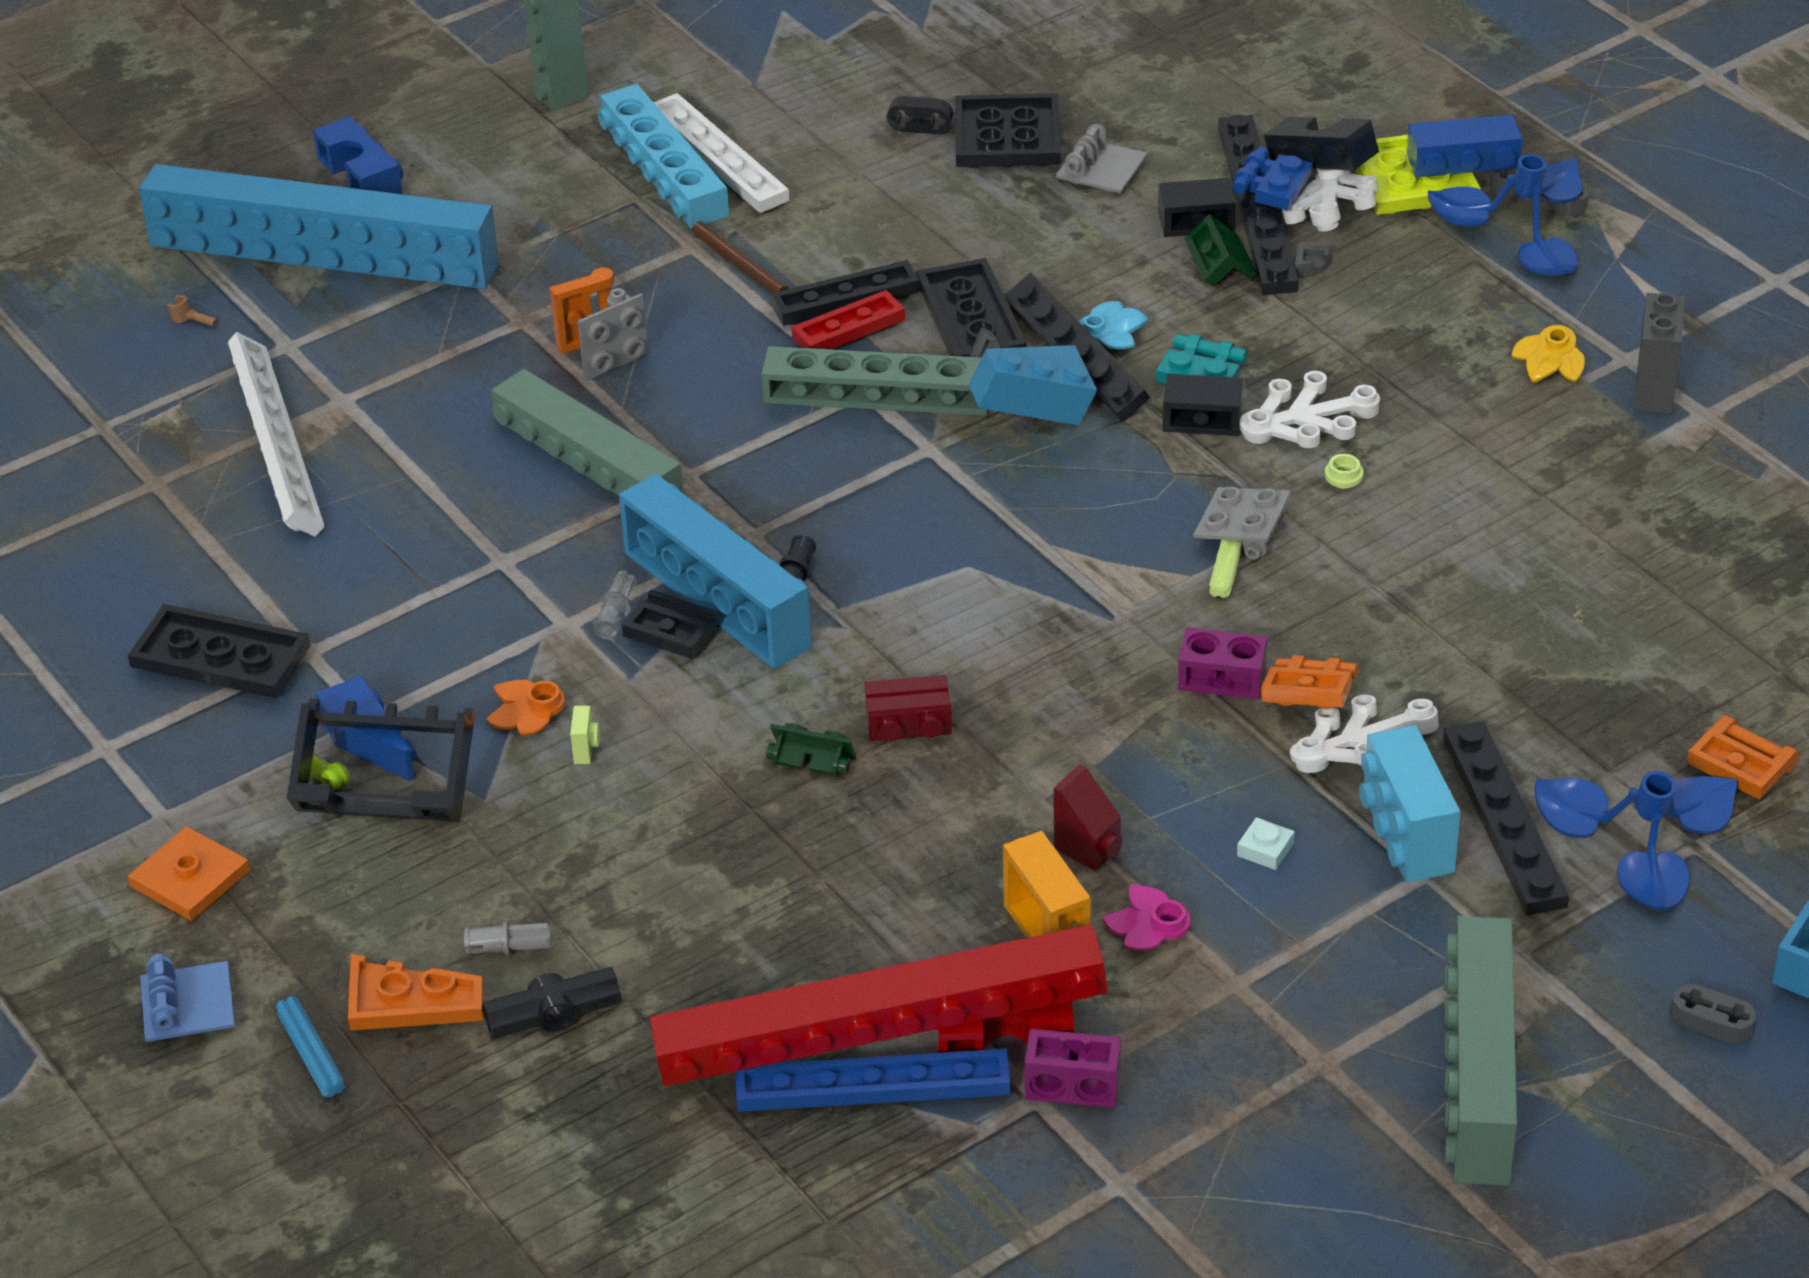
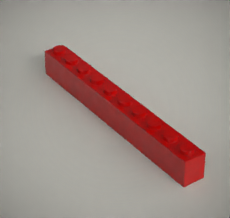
M1092 924L650 1017L663 1086L897 1037L910 1036L938 1028L953 1027L1026 1010L1087 999L1108 993L1104 961Z

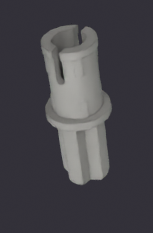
M504 921L503 925L465 927L464 946L468 947L465 950L467 955L504 952L507 956L512 955L513 950L550 948L553 943L552 927L547 923L511 925L510 921Z

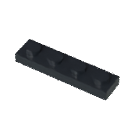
M908 260L771 293V305L783 326L797 324L885 290L894 298H902L909 294L921 292L920 279Z

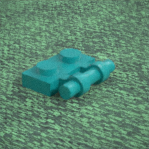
M1193 333L1189 336L1176 334L1173 340V348L1184 351L1168 349L1156 370V382L1166 384L1167 374L1239 378V365L1231 362L1245 364L1248 350L1235 347L1234 343L1222 341L1220 344L1203 340L1202 335ZM1202 354V355H1206V356H1210V357H1215V359L1208 358V357H1203V356H1199V355Z

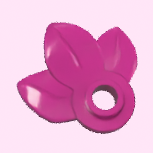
M1141 885L1129 886L1131 907L1103 915L1105 926L1113 934L1125 937L1124 947L1136 951L1150 950L1158 947L1164 940L1178 939L1184 936L1190 928V916L1180 902L1169 899L1166 893L1161 890Z

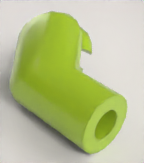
M316 755L313 756L311 777L320 781L323 785H331L334 791H338L349 784L350 773L345 765L339 762L329 763Z

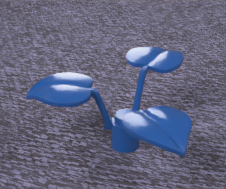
M1522 155L1518 159L1515 175H1508L1506 184L1491 203L1486 193L1474 187L1460 186L1441 191L1428 190V200L1439 216L1458 226L1473 227L1487 223L1489 219L1488 212L1495 211L1510 188L1514 186L1517 195L1520 197L1533 198V238L1535 242L1524 243L1520 246L1518 260L1521 265L1531 272L1549 276L1570 275L1576 271L1578 259L1575 250L1570 244L1560 238L1542 240L1540 236V196L1542 195L1550 202L1563 203L1573 201L1581 195L1582 181L1576 158L1547 164L1538 155Z
M1651 771L1643 776L1639 789L1635 787L1630 788L1629 794L1609 812H1607L1609 806L1607 795L1601 787L1588 780L1579 778L1545 780L1537 778L1534 788L1537 806L1546 822L1559 833L1575 838H1587L1594 835L1598 827V821L1608 823L1634 801L1638 814L1643 819L1651 821L1647 853L1635 851L1625 855L1619 862L1617 879L1622 890L1634 900L1655 910L1661 909L1666 911L1676 907L1683 900L1689 887L1690 875L1686 863L1676 853L1661 852L1656 854V842L1661 818L1666 815L1669 818L1678 817L1679 823L1684 829L1697 834H1714L1721 831L1727 826L1732 816L1737 779L1700 776L1674 780L1664 772Z

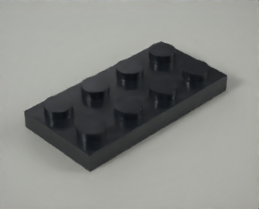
M986 258L916 271L920 279V291L950 356L969 357L981 328H985L995 335L1001 348L1027 347V342Z
M163 604L128 654L131 668L277 698L311 644L309 634Z

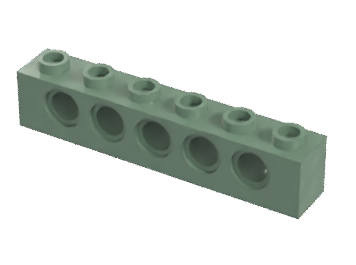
M768 346L761 373L763 403L985 416H987L988 410L978 407L969 387V383L982 359L981 357Z

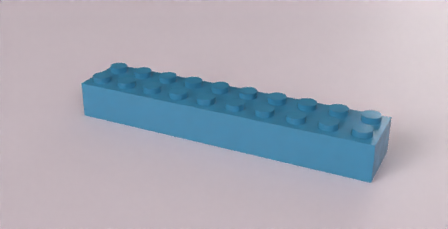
M160 164L153 166L139 187L150 246L481 289L487 288L499 265L492 205Z

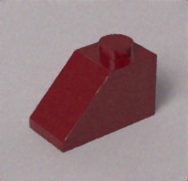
M1079 764L1053 788L1054 848L1060 853L1096 871L1107 859L1115 857L1121 848V816L1088 769Z

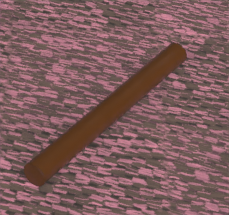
M698 221L693 225L692 232L770 292L775 293L789 289L788 286L706 224Z

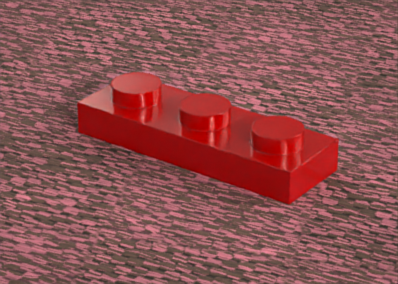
M885 290L792 326V339L801 348L834 349L905 321V308Z

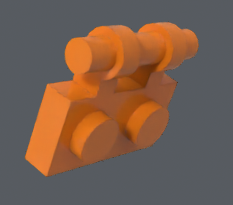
M1292 655L1291 659L1276 658L1275 666L1270 667L1261 687L1262 702L1277 703L1282 706L1298 704L1318 706L1323 709L1343 708L1352 687V679H1357L1358 663L1343 662L1342 658L1329 657L1327 661L1307 660V657L1304 655Z

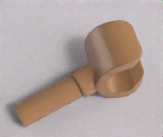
M185 295L174 296L176 305H166L174 323L195 320L211 327L217 325L216 318L191 309Z

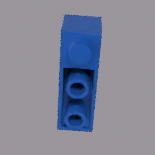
M362 676L316 692V698H319L321 703L320 712L344 714L345 703L347 700L357 702L356 714L385 716L384 705L376 688L370 690ZM323 726L336 747L408 781L415 779L412 762L417 760L416 750L409 737L403 738L401 736L400 730Z

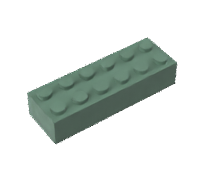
M1457 916L1456 934H1447L1446 961H1453V965H1444L1443 990L1447 991V994H1452V998L1445 997L1444 1024H1447V1028H1452V1031H1445L1444 1058H1447V1062H1452V1065H1445L1444 1092L1447 1093V1097H1453V1100H1445L1444 1127L1447 1128L1448 1133H1453V1135L1445 1136L1444 1160L1445 1163H1453V1183L1510 1186L1517 1128L1512 918Z

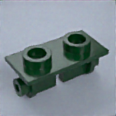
M786 723L785 726L771 724L770 726L776 744L769 743L766 758L773 760L774 765L802 770L806 756H811L809 765L811 772L839 777L840 774H848L851 764L850 758L856 759L857 757L851 740L839 732L825 731L824 734L811 732L795 723Z

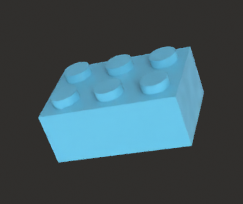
M1412 725L1367 734L1366 753L1361 754V765L1365 776L1364 783L1359 785V795L1365 809L1370 808L1377 836L1379 838L1384 837L1387 843L1388 857L1391 865L1399 868L1406 883L1455 873L1461 811L1417 726Z

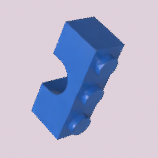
M350 116L313 130L317 159L333 175L346 170L349 188L395 194L403 193L401 178H403L404 174L399 161L396 158L392 159L386 153L383 145L380 142L376 143L369 136L364 126L360 127Z

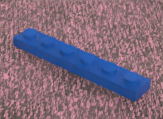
M1007 1049L783 1062L735 1071L737 1112L1010 1095Z

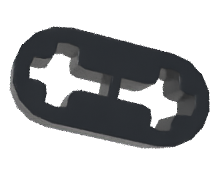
M899 96L890 103L886 118L889 125L898 131L942 134L950 128L954 112L951 105L941 99ZM899 110L905 111V115L908 117H902ZM933 113L939 114V118L942 120H936Z

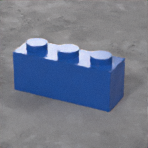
M1513 115L1408 124L1406 153L1415 177L1514 169L1517 167L1519 157H1521L1523 138Z

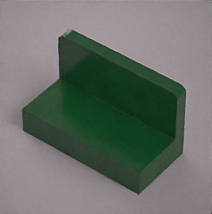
M1209 214L1184 238L1204 281L1213 287L1233 268H1236L1250 279L1257 275L1239 235Z

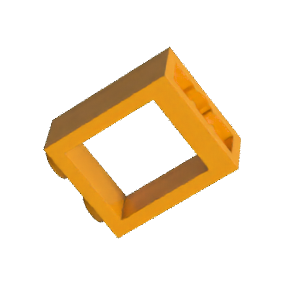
M1042 830L1003 844L1004 906L1026 938L1091 925L1090 896Z

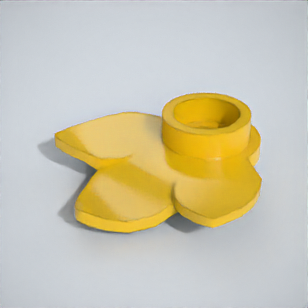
M1552 325L1545 328L1539 335L1522 338L1516 343L1511 353L1512 358L1526 360V370L1533 383L1543 380L1556 371H1559L1566 379L1577 382L1585 366L1584 355L1576 348L1575 333L1564 325Z

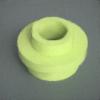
M1335 455L1325 467V479L1337 488L1348 489L1358 485L1363 480V468L1360 465V461L1353 455Z

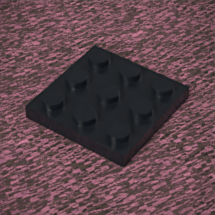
M1058 93L955 96L956 167L1049 166L1061 164Z

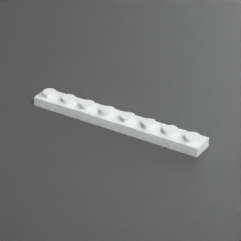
M236 332L228 341V345L240 379L239 383L246 398V405L251 414L253 427L257 433L261 446L260 449L268 468L267 471L275 490V497L281 509L282 519L292 530L297 532L302 530L316 537L325 526L267 348Z

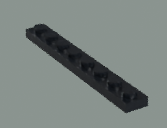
M1237 114L1218 118V131L1232 184L1234 183L1233 178L1236 172L1241 167H1245L1244 162L1247 156L1252 151H1256L1258 147H1261L1253 115L1244 116ZM1247 191L1241 195L1235 193L1262 295L1298 292L1299 280L1279 208L1255 202V193Z

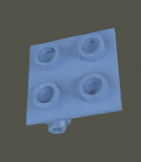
M159 953L151 957L146 966L147 974L140 975L146 1042L235 1027L228 961L174 970L173 962L165 954Z

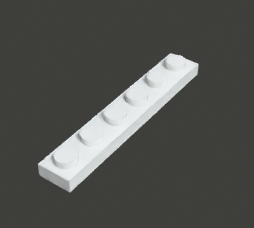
M678 93L653 102L712 171L759 213L771 210L778 205L790 201L789 189Z

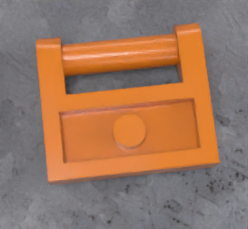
M606 267L597 268L589 276L549 287L556 347L561 354L581 348L578 320L592 315L590 294L597 292L599 311L610 307L607 303V297L610 295L611 287L614 285V273L611 269Z
M1723 715L1688 751L1687 764L1713 777L1737 779V789L1760 800L1785 773H1790L1795 768L1800 757V751L1789 745L1783 748L1738 726L1736 719Z

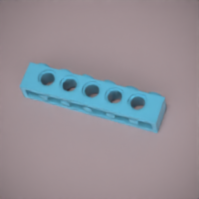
M638 84L600 95L601 110H598V119L601 127L611 133L616 145L622 147L627 152L631 163L638 165L646 181L654 184L660 197L670 203L678 218L681 217L692 229L693 225L698 221L708 224L729 217L728 192L725 184Z

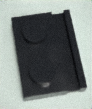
M650 590L646 601H641L623 622V637L694 659L713 635L712 630L714 627L721 625V614L719 611Z

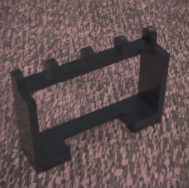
M310 698L309 703H301L287 792V800L296 811L460 822L475 720L474 708H465L463 713H457L456 720H438V706L431 705L427 707L426 718L421 719L397 717L398 707L396 703H387L385 716L356 714L357 702L351 700L346 701L344 714L320 712L321 703L319 698ZM318 725L454 734L446 793L413 790L412 797L335 792L331 785L309 784Z

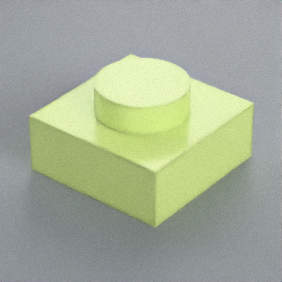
M574 706L570 736L574 764H591L592 747H599L600 725L599 722H592L590 706Z

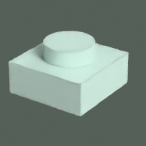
M1256 817L1237 844V856L1276 870L1294 844L1295 831Z

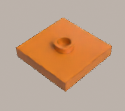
M186 826L132 871L127 878L129 887L186 919L193 921L250 871L248 859Z

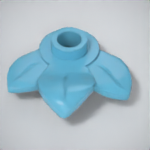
M1109 301L1094 307L1090 315L1081 318L1079 322L1102 346L1120 350L1135 347L1134 339L1130 333L1146 325L1148 317L1137 309L1123 308L1122 302Z

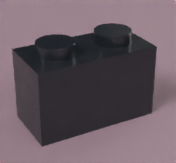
M1229 178L1158 183V214L1164 237L1187 236L1209 214L1235 232L1236 201Z
M1167 374L1163 400V432L1239 436L1243 378Z

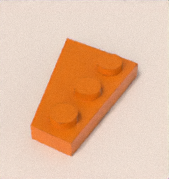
M351 954L348 1003L350 1031L484 1021L482 1002H484V985L482 976L437 968L420 972L405 969L402 962L388 960L385 966L368 963L366 956Z

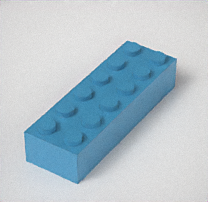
M657 473L619 493L624 549L627 556L685 601L719 611L721 614V625L719 627L774 670L812 648V623L809 610L810 592L807 585L801 579L792 576L776 560L768 558L756 549L752 542L744 540L732 531L724 521L716 519L700 503L691 500L676 485L667 482Z

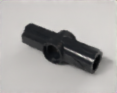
M607 967L568 979H564L556 973L542 974L530 982L527 990L484 1001L482 1006L491 1039H495L538 1026L546 1032H560L570 1027L576 1020L577 1015L622 1003L613 967Z

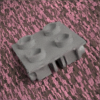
M1093 124L1087 128L1086 136H1082L1076 143L1073 152L1067 155L1065 163L1056 174V178L1075 184L1100 188L1107 192L1122 193L1148 156V153L1106 143L1105 127L1101 124Z
M615 288L611 290L610 295L607 297V303L610 307L578 320L585 381L649 354L642 293L630 297L623 289Z
M1218 487L1193 537L1242 540L1245 555L1253 560L1265 555L1267 551L1266 543L1273 539L1278 528L1277 522L1284 517V508L1292 493L1290 490H1274L1271 488Z

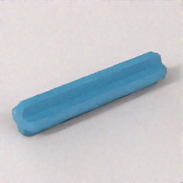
M290 996L286 1000H280L276 1005L278 1017L320 1092L326 1098H332L335 1094H341L345 1089L344 1078L299 999Z

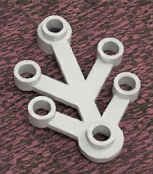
M1317 169L1316 179L1303 187L1289 210L1283 209L1282 212L1286 224H1296L1306 219L1305 210L1310 208L1312 224L1317 226L1318 231L1333 230L1338 227V220L1341 218L1336 202L1337 197L1354 201L1355 209L1357 210L1372 208L1376 205L1374 193L1378 191L1376 177L1352 174L1350 170ZM1344 184H1346V185H1352V186H1356V188L1346 187V186H1343V185H1344Z
M1309 371L1304 375L1303 390L1289 410L1276 413L1282 403L1291 399L1292 385L1288 380L1274 379L1269 383L1268 398L1261 408L1245 413L1240 418L1239 427L1244 438L1252 443H1266L1275 436L1298 443L1303 448H1314L1320 443V431L1332 434L1340 440H1349L1355 436L1356 421L1353 417L1341 415L1331 420L1324 418L1325 416L1349 411L1351 415L1360 419L1373 418L1379 413L1380 396L1374 387L1359 385L1348 397L1312 405L1317 396L1326 391L1327 377L1323 372ZM1297 424L1301 426L1296 429L1287 425Z
M1359 695L1351 700L1352 716L1341 735L1329 739L1332 731L1339 729L1341 726L1339 710L1337 708H1320L1315 712L1316 728L1311 736L1300 739L1298 743L1291 747L1290 757L1296 764V768L1305 773L1322 771L1328 767L1329 761L1361 765V754L1366 753L1367 734L1412 725L1417 726L1421 735L1432 733L1439 727L1438 710L1433 706L1432 701L1428 699H1415L1409 702L1405 713L1366 726L1370 718L1377 715L1376 698L1371 695Z

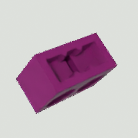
M1186 627L1179 656L1178 690L1259 699L1266 668L1267 636Z
M1030 1029L1024 1063L1026 1100L1116 1108L1121 1076V1037Z

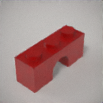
M1072 1001L964 1023L953 1027L938 1028L939 1053L984 1050L991 1040L1001 1036L1016 1037L1028 1045L1030 1029L1074 1033Z

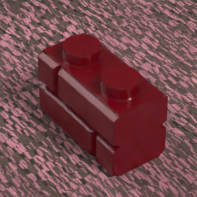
M946 675L864 682L869 741H895L897 739L914 737L934 738L939 735L952 734L951 702Z

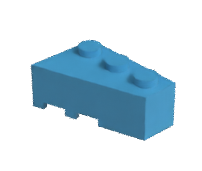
M1075 345L986 349L969 383L979 408L1077 426L1080 425L1097 391Z

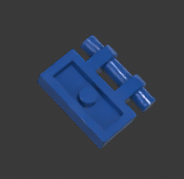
M1258 147L1256 151H1252L1245 159V167H1241L1234 175L1232 190L1239 195L1245 191L1255 193V202L1289 210L1312 175L1313 163L1301 160L1296 156L1279 154L1275 161L1268 160L1269 151L1264 147Z

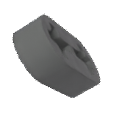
M1684 984L1673 993L1670 1013L1672 1019L1682 1027L1733 1044L1744 1043L1753 1036L1757 1014L1755 1008L1750 1003L1696 984ZM1690 1004H1694V1005H1695L1694 1008H1688V1007L1690 1006ZM1733 1019H1737V1020H1738L1737 1023H1731V1022L1733 1021Z

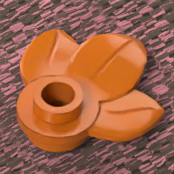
M513 680L494 685V691L504 704L486 718V722L499 730L517 728L521 736L538 733L549 724L552 716L563 710L565 707V695L559 686L551 681L533 683L529 680Z

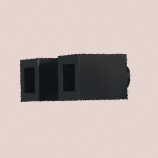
M1287 117L1264 134L1270 160L1275 161L1279 154L1296 156L1301 160L1312 162V169L1356 170L1379 153L1372 121L1367 119H1342L1331 127L1319 130L1316 118Z

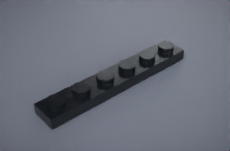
M1032 273L1028 274L1004 295L1011 307L1049 346H1076L1097 389L1095 395L1121 422L1125 421L1150 399L1144 388Z
M1481 721L1444 728L1443 741L1525 914L1532 915L1568 908L1569 895L1485 722Z

